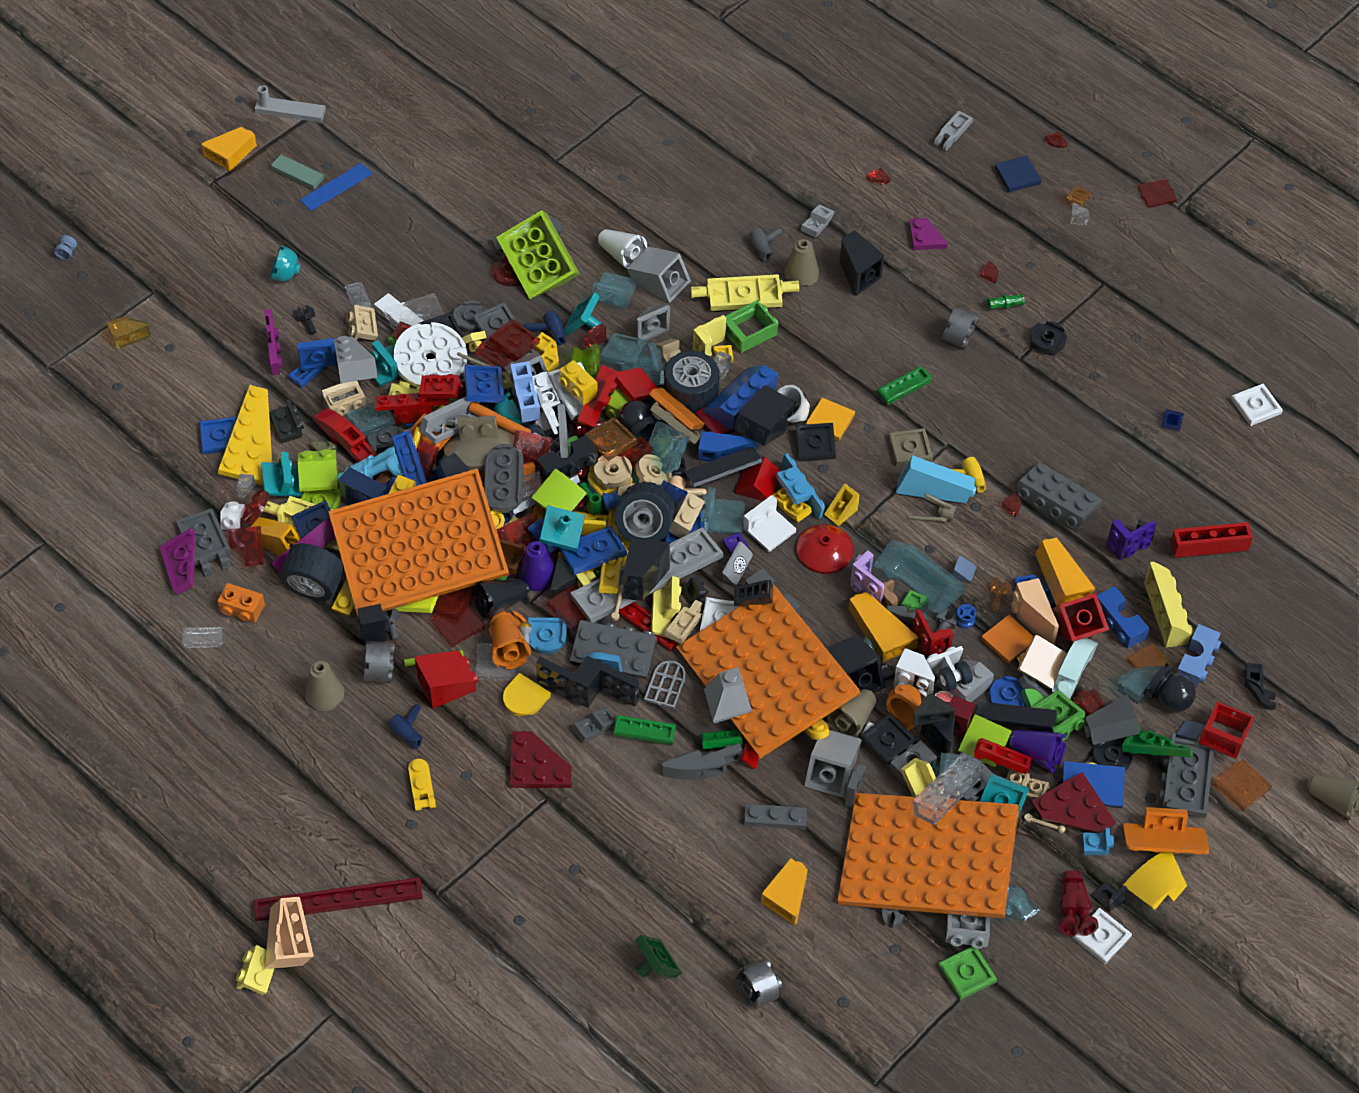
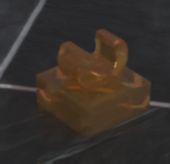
M1076 185L1069 192L1067 199L1070 200V205L1077 203L1079 204L1078 209H1081L1090 199L1092 192Z

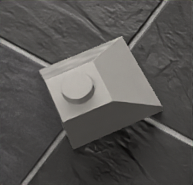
M658 304L654 307H649L637 318L638 344L670 330L669 305Z
M738 667L718 673L704 688L713 723L752 712L743 678Z

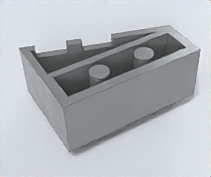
M340 336L334 339L341 383L378 378L375 357L352 336Z

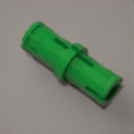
M1006 294L1002 295V297L987 299L989 310L996 308L1009 309V307L1020 306L1025 303L1023 294L1012 296Z

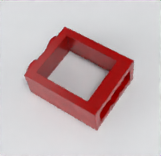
M1217 701L1203 730L1199 744L1237 759L1255 717ZM1214 721H1218L1242 731L1241 737L1238 738L1212 727Z

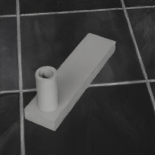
M265 85L258 87L259 98L255 106V113L322 123L326 112L325 105L269 98L268 87Z

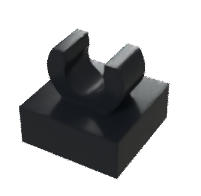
M697 576L691 577L682 589L691 604L695 600L699 601L701 598L706 597L709 590L704 588V583Z

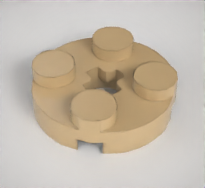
M616 453L605 454L598 459L594 466V476L605 489L621 487L628 484L631 480L632 465L624 456L622 458ZM613 468L614 470L618 471L612 473L610 472V469Z
M652 454L644 455L635 464L639 483L653 482L664 488L672 478L671 470L667 464L664 466L660 462L661 458Z

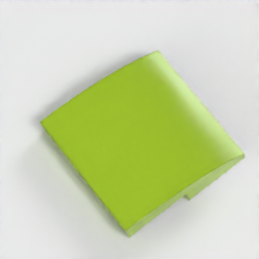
M555 468L531 498L544 510L549 505L572 511L587 493Z

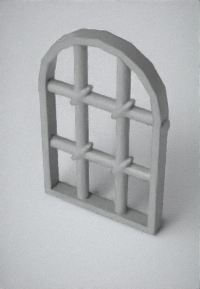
M675 661L660 663L653 672L644 701L675 709L683 684L685 683L686 672L684 667ZM670 664L677 666L672 676L666 674ZM666 665L664 672H657L659 668ZM679 669L683 672V679L677 677ZM659 675L662 676L659 686H653L655 676ZM666 677L672 679L668 689L661 688ZM676 680L681 681L678 692L672 691ZM651 688L657 690L654 700L647 698ZM661 691L667 693L664 702L656 701ZM671 694L677 695L673 705L667 704Z

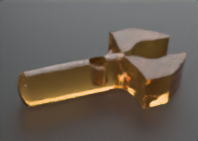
M999 577L991 581L990 591L995 593L991 606L993 611L999 610L1002 595L1009 594L1010 584L1007 579H1005L1004 586L1001 589L997 585Z

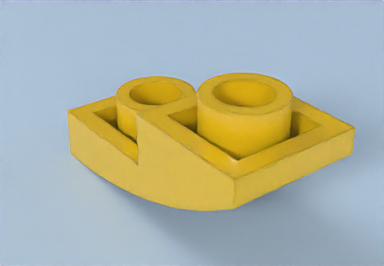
M784 488L772 495L777 499L779 508L797 522H800L812 513L811 507L804 502L794 505Z

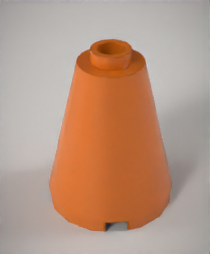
M502 615L493 621L492 660L497 667L505 666L506 669L518 668L527 662V657L531 655L530 645L512 618Z

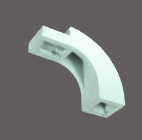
M1088 638L1074 641L1060 668L1052 692L1059 690L1071 699L1083 670L1093 657L1098 645L1097 642Z

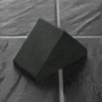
M560 557L557 559L551 585V600H556L577 588V576L573 574L567 563Z
M930 692L914 711L913 726L953 721L955 709Z

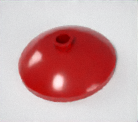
M827 524L815 525L806 529L799 536L796 545L799 561L809 570L821 574H831L844 569L850 563L854 551L849 535L842 529Z

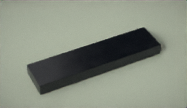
M979 702L976 715L995 724L1053 731L1057 710Z

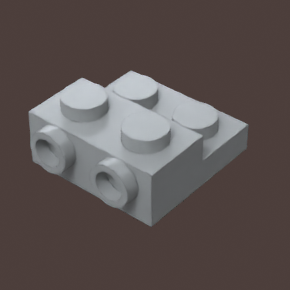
M947 914V943H951L953 946H961L962 944L972 945L976 949L988 947L990 917Z

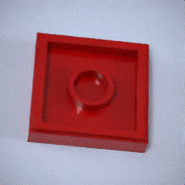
M641 367L613 373L617 375L614 382L617 383V386L630 401L651 399L650 392L653 389H658Z

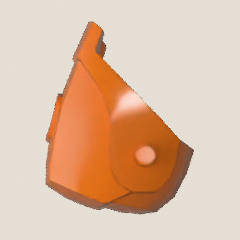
M902 684L889 691L887 697V711L906 727L908 731L914 727V711L922 702L920 691L909 684Z

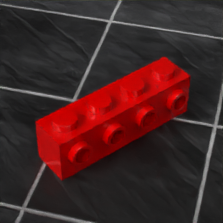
M1249 522L1174 529L1170 544L1174 558L1249 551L1253 536Z

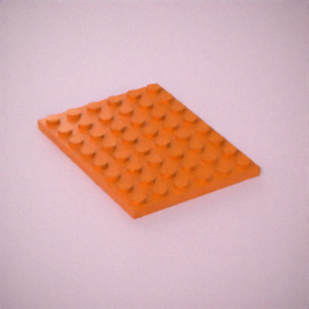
M478 468L328 511L357 616L358 608L381 604L382 611H387L470 587L480 581H490L509 575Z
M774 584L773 603L741 605L676 647L705 687L718 673L736 667L739 668L752 712L730 718V720L760 759L860 694L859 688Z
M857 793L853 807L838 904L1005 918L1019 805Z

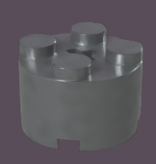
M955 306L944 330L942 340L966 349L969 341L968 338L973 333L974 325L979 315Z
M366 641L365 681L392 682L394 643Z
M766 958L757 960L735 972V981L739 979L740 986L737 987L743 1001L749 1007L754 1006L753 1009H757L778 999L782 982L778 976L774 975L771 970V964Z

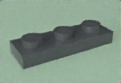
M746 804L744 826L806 830L807 808Z

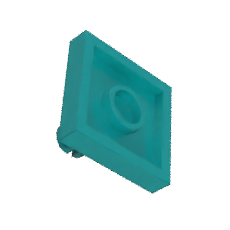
M595 292L574 308L564 327V332L567 336L584 324L594 332L601 326L602 322L591 315L600 298Z
M548 505L539 542L576 552L585 515Z
M990 773L979 802L1018 804L1019 816L1029 788Z

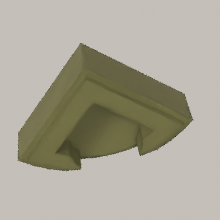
M314 441L310 443L314 451H322L324 449L337 450L336 445L332 442Z

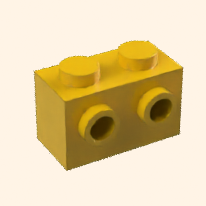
M574 360L559 369L560 384L582 405L587 404L598 396L597 381Z

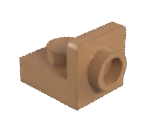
M892 579L888 582H883L885 587L882 605L886 609L887 606H897L898 604L897 596L893 593L895 582Z

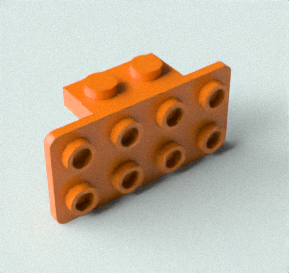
M1146 807L1143 824H1123L1125 844L1129 850L1173 852L1176 854L1192 853L1195 855L1209 853L1205 829L1186 827L1187 810Z

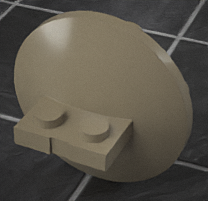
M496 416L458 417L459 433L454 434L444 445V453L448 457L455 453L470 470L478 468V471H485V459L489 451L491 452L494 450V447L500 444H511L518 449L519 439L517 435L497 426Z

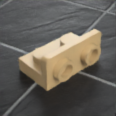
M353 305L351 311H348L346 321L349 325L348 336H352L356 341L358 338L376 341L378 332L374 308Z

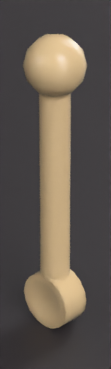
M623 585L619 586L615 612L612 613V620L614 621L619 619L618 612L624 592Z
M1029 813L1024 816L1025 822L1029 823L1032 821L1056 829L1059 833L1065 832L1063 825L1057 826L1033 818Z

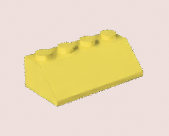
M1150 562L1144 585L1165 648L1188 645L1193 631L1191 625H1188L1187 612L1182 608V598L1180 593H1177L1175 577H1172L1169 569L1156 562Z

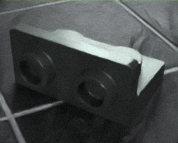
M290 399L286 400L287 406L269 411L281 444L301 438V430L304 429L301 418L298 419L296 416L298 415L296 405H292Z

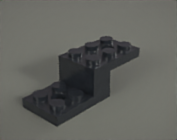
M587 655L575 673L542 657H539L536 662L537 683L544 689H550L561 697L573 700L577 705L589 708L600 690L608 696L620 699L621 702L627 705L630 704L635 707L639 702V680Z

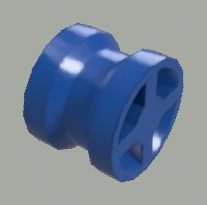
M615 490L610 494L602 493L606 511L608 512L612 508H616L619 502L618 491Z
M969 604L959 606L956 624L964 629L971 628L975 622L976 609Z

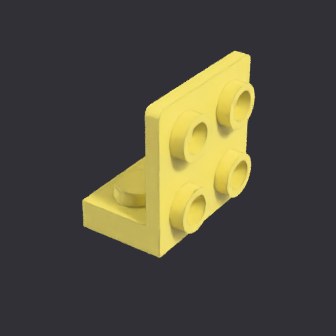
M724 315L714 318L712 321L694 329L693 351L703 352L710 357L712 356L711 347L725 340L726 317Z

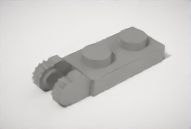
M958 111L941 129L934 144L938 146L946 138L947 141L944 143L943 149L947 151L953 142L955 143L971 125L973 118Z

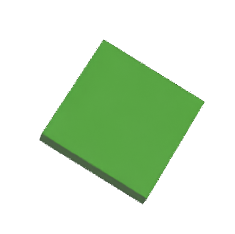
M974 947L957 953L939 962L938 965L960 1000L997 982V978L983 956Z

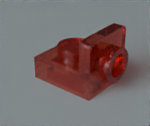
M601 323L585 333L584 345L588 351L595 355L599 354V344L603 343L606 339V327Z
M1095 689L1080 691L1076 694L1077 698L1073 701L1081 706L1087 716L1106 706Z

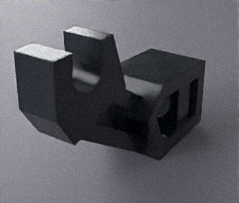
M1247 663L1244 686L1248 687L1261 707L1275 710L1276 702H1271L1269 699L1275 700L1276 693L1262 686L1264 680L1263 665Z

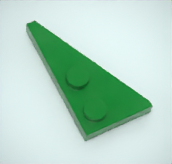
M1140 725V733L1127 736L1122 744L1123 752H1131L1133 754L1143 753L1154 756L1166 755L1189 758L1193 755L1191 748H1188L1186 745L1180 744L1176 746L1172 744V739L1156 734L1151 730L1147 732L1142 731Z

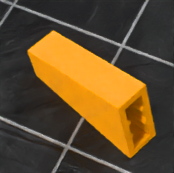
M1057 537L1044 539L1040 542L1035 555L1056 606L1093 593L1095 587Z
M868 592L856 594L850 599L849 611L874 651L880 656L882 663L902 655L905 648L908 650L917 648V635Z

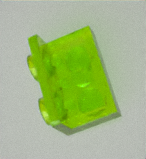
M593 344L583 351L573 347L571 361L581 362L585 371L593 379L597 377L599 372L600 346Z

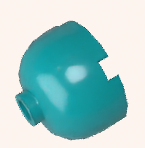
M280 245L278 248L279 254L275 257L270 279L278 282H287L292 279L294 274L298 275L301 265L298 264L297 254L292 249Z
M508 392L504 394L503 402L495 403L494 411L522 425L519 407L514 399L510 400L508 398L511 395Z

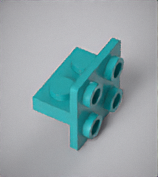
M379 340L372 342L373 351H371V354L375 357L378 377L373 379L381 387L400 377L398 364L394 360V347L392 345L384 348Z
M280 452L276 463H261L265 495L301 497L298 465L292 464V461L289 460L288 452Z

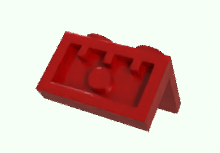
M430 374L422 375L420 398L461 399L466 397L458 375Z
M916 610L915 618H913L914 627L912 632L918 637L921 654L928 658L935 653L938 655L944 653L952 646L953 631L951 628L939 629L932 633L921 610Z

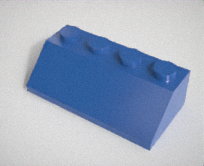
M765 365L747 368L703 412L733 431L738 413L764 385L774 390L777 388L778 373Z

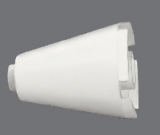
M605 229L598 236L599 245L624 268H627L647 248L645 238L636 234Z

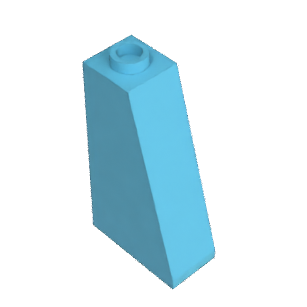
M912 455L898 479L896 493L925 497L924 494L927 493L940 500L966 503L975 494V478Z

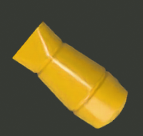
M975 457L963 460V469H951L975 478L974 486H976L978 493L986 490L984 476Z

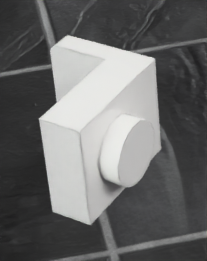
M233 501L224 505L221 510V529L240 530V519L245 512V504Z

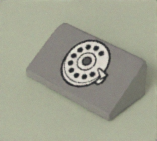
M738 542L722 572L723 580L734 586L738 584L753 556L752 552L743 542Z

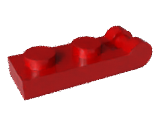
M984 738L977 740L973 753L977 759L985 758L997 765H1003L1025 775L1030 767L1031 757Z

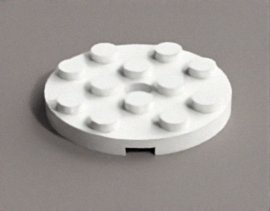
M431 322V324L424 325L416 324L400 335L394 348V360L398 364L399 375L407 383L417 388L421 384L422 375L454 374L460 378L464 373V365H467V360L458 356L457 353L460 352L467 355L463 339L457 332L446 325ZM432 353L436 358L427 360L426 355Z

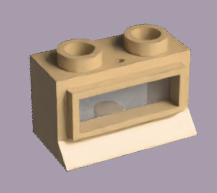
M358 381L343 382L322 390L326 408L332 409L342 416L366 406L365 395Z

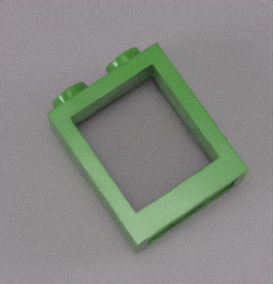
M758 300L725 316V334L741 353L777 335L779 326L777 319L772 317L766 306L762 305ZM756 316L765 328L746 337L737 325Z

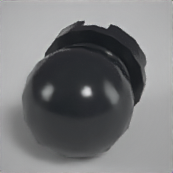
M635 400L625 403L620 408L617 421L621 431L628 435L631 445L639 448V445L642 444L645 446L650 445L660 429L663 428V424L652 415L650 406L642 401Z
M1166 662L1165 667L1162 666L1153 676L1151 682L1154 684L1150 689H1145L1144 695L1150 699L1157 696L1159 704L1164 709L1171 712H1181L1193 704L1196 698V689L1193 682L1187 676L1181 673H1173L1174 667Z

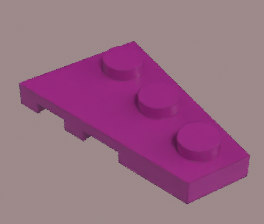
M272 309L264 310L273 376L280 375L279 367H282L281 356H278V353H281L280 342H276V339H279V330L274 327Z
M189 528L159 546L173 592L177 595L194 586L195 530Z

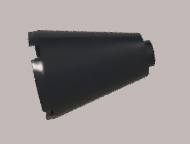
M522 579L480 581L473 585V594L476 593L477 596L474 603L482 618L491 619L525 599L529 593V587Z

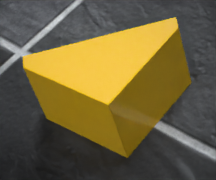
M844 484L824 515L840 526L858 510L860 495L847 484Z

